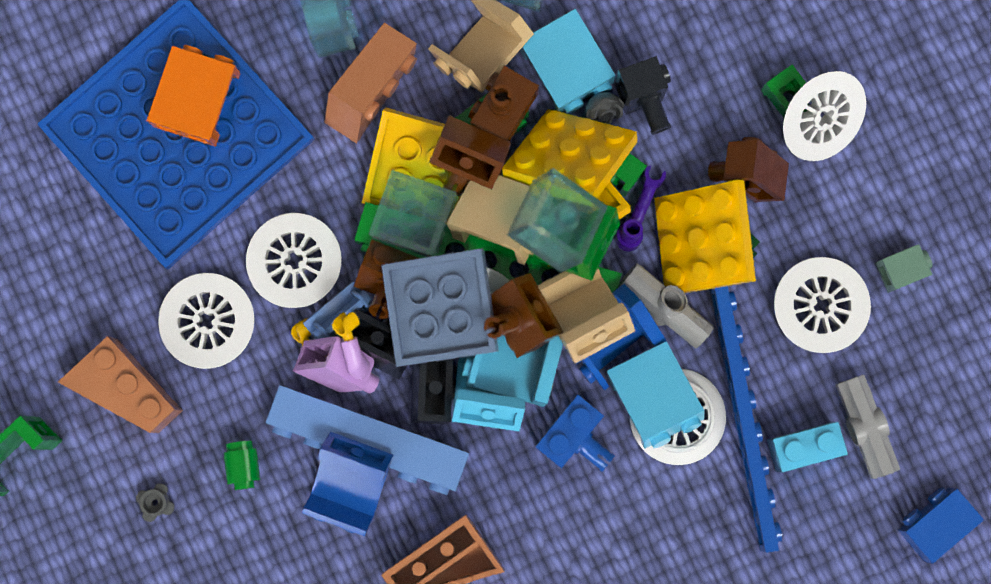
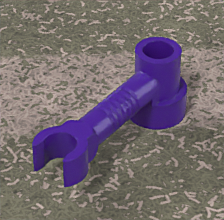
M651 165L646 168L643 174L644 185L630 219L619 227L615 236L617 246L626 252L634 251L640 246L643 240L642 223L656 189L663 184L666 177V172L663 171L660 179H651L649 176ZM627 231H631V232H633L635 235H631V234H629Z

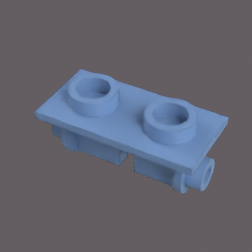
M354 281L303 322V325L315 339L339 336L333 330L332 323L342 312H345L347 316L350 312H354L355 309L363 313L369 311L372 299L364 290L361 291L359 288L354 287Z

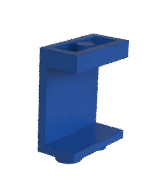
M625 284L621 285L612 294L618 303L622 302L628 310L635 332L576 363H582V366L578 369L590 384L596 381L604 391L610 386L599 370L639 338L644 336L654 347L667 341L642 300Z
M330 432L320 448L317 460H320V465L311 495L303 507L302 514L365 537L374 518L393 454Z

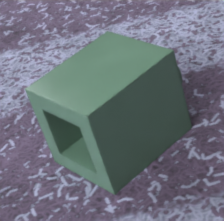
M919 244L875 263L888 293L933 275L930 270L932 268L931 258L926 250L921 249Z

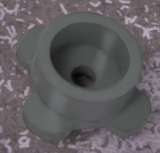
M156 484L152 490H141L138 492L136 501L140 505L145 521L153 522L157 516L173 513L175 506L174 503L169 501L167 495L168 487L165 484ZM155 499L158 501L157 506H154L152 503Z

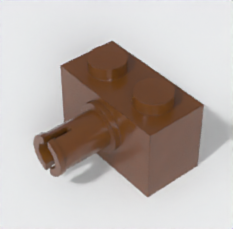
M504 66L500 74L497 72L492 74L485 88L489 91L483 102L476 101L468 117L472 119L470 125L510 142L538 96L539 85Z
M448 116L429 163L450 171L443 186L449 194L456 183L457 187L453 195L461 196L468 180L492 190L505 163L511 142L452 116Z
M744 137L742 141L728 142L726 161L710 162L708 176L713 182L744 180L746 196L753 202L784 201L789 163L780 157L776 151L771 150L762 143L761 139Z
M371 239L354 287L375 295L369 306L370 314L376 317L379 307L382 306L379 318L386 319L389 317L381 265L421 258Z
M531 273L514 278L491 293L494 316L485 320L484 330L487 331L494 328V331L487 334L492 339H497L504 335L508 346L513 350L517 358L536 351L564 333Z

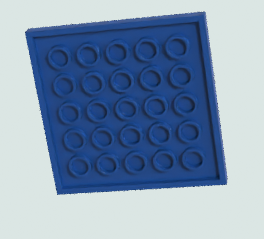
M178 0L37 124L167 270L315 140L309 131L190 0ZM184 45L193 46L203 51V56L213 59L216 54L225 56L234 61L233 65L241 73L239 79L232 78L215 128L220 134L216 147L154 128L146 121L172 46L183 49Z

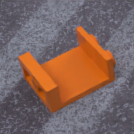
M184 45L183 49L172 46L146 121L154 128L216 147L220 134L215 128L232 78L239 79L241 73L233 65L234 61L225 56L216 54L213 59L203 56V51L193 46Z

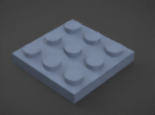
M484 249L381 265L396 367L499 352L497 339H492L487 335L489 332L494 331V328L487 331L484 330L485 320L494 316Z

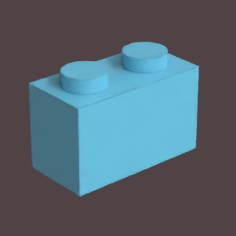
M830 422L767 439L776 472H786L848 455L839 422Z

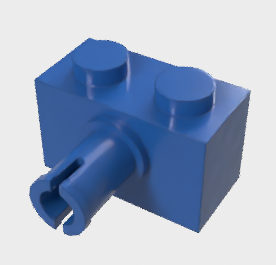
M579 395L573 399L535 446L561 469L574 453L576 455L578 453L583 455L601 472L608 465L598 457V454L608 462H611L615 457L613 453L609 452L592 438L593 429L604 415Z

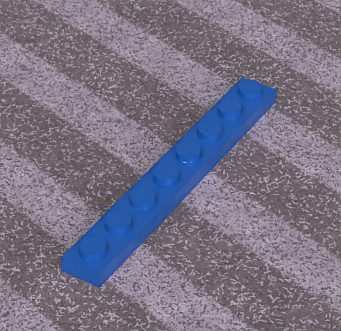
M728 286L710 289L760 551L765 553L779 551L778 542H782V532L778 521L774 522L771 510L776 508V502L772 488L767 489L765 475H769V466L766 456L760 453L758 442L763 441L761 426L759 422L754 423L752 409H756V399L753 390H748L746 376L750 375L747 357L741 356L739 346L740 343H743V332L741 325L735 324L733 311L737 310L736 297L733 291L729 292Z

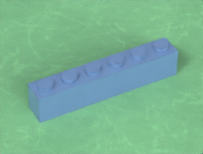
M279 385L266 420V424L274 426L273 433L291 439L293 433L305 437L303 444L317 449L322 447L328 434L333 432L393 454L390 468L399 471L398 478L416 484L418 478L430 482L429 489L448 495L449 489L457 491L470 454L469 452Z

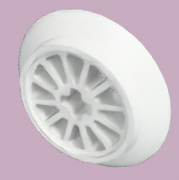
M841 71L823 73L808 81L795 94L784 117L783 135L791 153L803 160L819 161L827 159L844 149L859 131L865 116L866 96L861 83L851 74ZM821 112L825 114L822 118L820 116Z
M287 213L268 220L255 232L247 249L246 269L253 287L264 299L281 307L300 308L319 301L333 288L341 269V250L335 235L322 221L306 214ZM291 234L290 248L283 239L284 236ZM303 234L305 236L300 246L297 247L296 235ZM313 239L316 245L304 251L308 241ZM277 240L284 247V252L272 247ZM321 250L322 257L308 258L315 251ZM270 251L281 256L280 259L267 260ZM291 253H295L298 257H303V261L298 263V269L294 270L291 265H286V261L290 260ZM322 262L320 271L308 266L309 263ZM281 264L279 268L269 273L268 265ZM305 270L317 275L313 282H309L304 273ZM285 271L280 283L277 284L273 277ZM292 274L293 288H284L287 280ZM298 274L304 279L305 287L298 288Z
M815 257L794 265L782 277L775 293L774 310L781 330L794 344L811 352L831 353L848 347L860 337L870 317L871 301L865 282L852 267L837 259ZM817 278H825L822 291L820 290ZM809 279L812 281L814 293L805 285V281ZM832 280L838 284V287L829 294L828 290ZM798 288H801L809 299L797 296ZM843 289L847 297L835 300L834 296ZM816 297H819L821 301L828 300L829 305L826 307V314L822 310L817 312L814 310L813 306L817 304ZM794 301L807 304V307L795 310ZM847 301L849 310L838 308L836 304ZM808 311L809 315L799 322L796 314ZM834 312L846 316L844 323L834 315ZM814 317L812 330L810 331L804 327V324ZM828 318L838 327L834 332L831 331ZM820 319L822 320L825 334L817 333Z
M214 273L195 274L178 282L167 293L159 311V332L167 350L180 362L195 368H216L231 362L246 348L253 333L254 311L245 291L233 280ZM210 293L208 306L206 307L202 295ZM196 296L200 306L199 310L190 303V300ZM216 296H222L224 299L214 309ZM228 303H230V305L232 306V310L219 314L220 311ZM186 305L195 313L194 316L182 314ZM204 313L209 316H215V319L211 321L213 325L211 329L205 326L200 327V323L203 322L202 315ZM235 315L234 324L222 322V319ZM182 318L193 320V323L181 327L180 320ZM221 326L233 328L230 337L220 330ZM195 328V331L186 340L183 332ZM215 332L225 339V343L218 346ZM201 334L199 347L196 348L192 345V342ZM208 335L213 345L212 349H205Z
M682 369L697 398L699 397L704 404L702 407L706 410L707 419L700 421L705 424L703 432L700 433L697 429L692 431L698 437L695 441L690 442L687 433L681 431L685 445H676L678 433L672 435L671 444L667 443L655 449L652 446L644 449L641 437L630 418L632 433L640 447L652 458L671 465H686L706 457L720 442L726 425L725 405L717 388L704 376L687 369Z

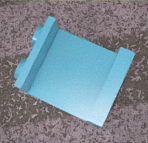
M576 9L535 31L534 35L519 50L525 60L529 59L555 103V111H566L567 114H571L584 105L583 100L592 95L596 96L600 93L609 92L612 89L611 84L614 83L616 75Z
M502 335L497 338L499 352L479 354L473 357L467 356L462 376L468 377L466 386L502 396L526 399L525 402L544 407L548 404L563 343L557 336L536 351L517 358L513 350L508 346L506 337Z
M667 341L607 370L608 380L613 390L617 391L641 437L644 449L650 446L654 449L659 448L671 440L670 436L680 431L689 433L701 426L700 421L704 420V409Z
M467 356L459 357L452 422L519 431L525 411L526 399L502 396L466 386L468 377L462 376Z

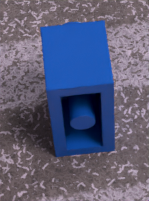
M944 487L939 488L928 497L927 500L930 503L921 511L919 509L913 510L902 520L904 525L898 531L924 562L932 564L984 521L957 488H947L946 490Z

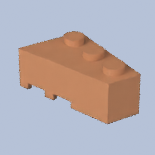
M384 22L329 91L324 123L357 144L386 99L390 98L397 89L403 74L408 75L417 61V58L414 57L417 43Z
M109 336L102 340L58 381L63 386L149 433L161 432L183 411L118 339Z
M465 514L387 569L381 576L387 584H466L491 575L503 573L505 568L469 516Z

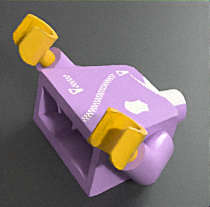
M342 312L332 323L333 330L342 336L343 339L335 336L309 340L308 337L311 336V333L303 325V322L308 318L299 321L292 327V337L302 344L293 370L295 373L341 393L365 391L370 394L375 391L379 384V377L371 373L374 359L360 350L358 339L353 337L351 332L359 325V319L354 312H350L347 316L345 312Z

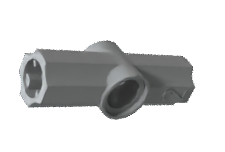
M638 263L631 267L619 283V286L625 284L642 300L657 325H667L695 349L702 345L714 329L709 321L688 305L687 297L680 288L673 285L665 286Z
M865 375L835 384L848 417L846 418V425L854 444L860 448L871 479L883 477L900 470L888 438L890 430L882 410L876 407Z

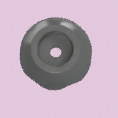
M608 92L600 93L588 101L585 108V118L611 124L613 119L622 117L624 103L614 94Z

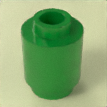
M252 440L226 444V452L223 453L227 485L234 484V490L255 488L254 481L260 480L257 448H253Z

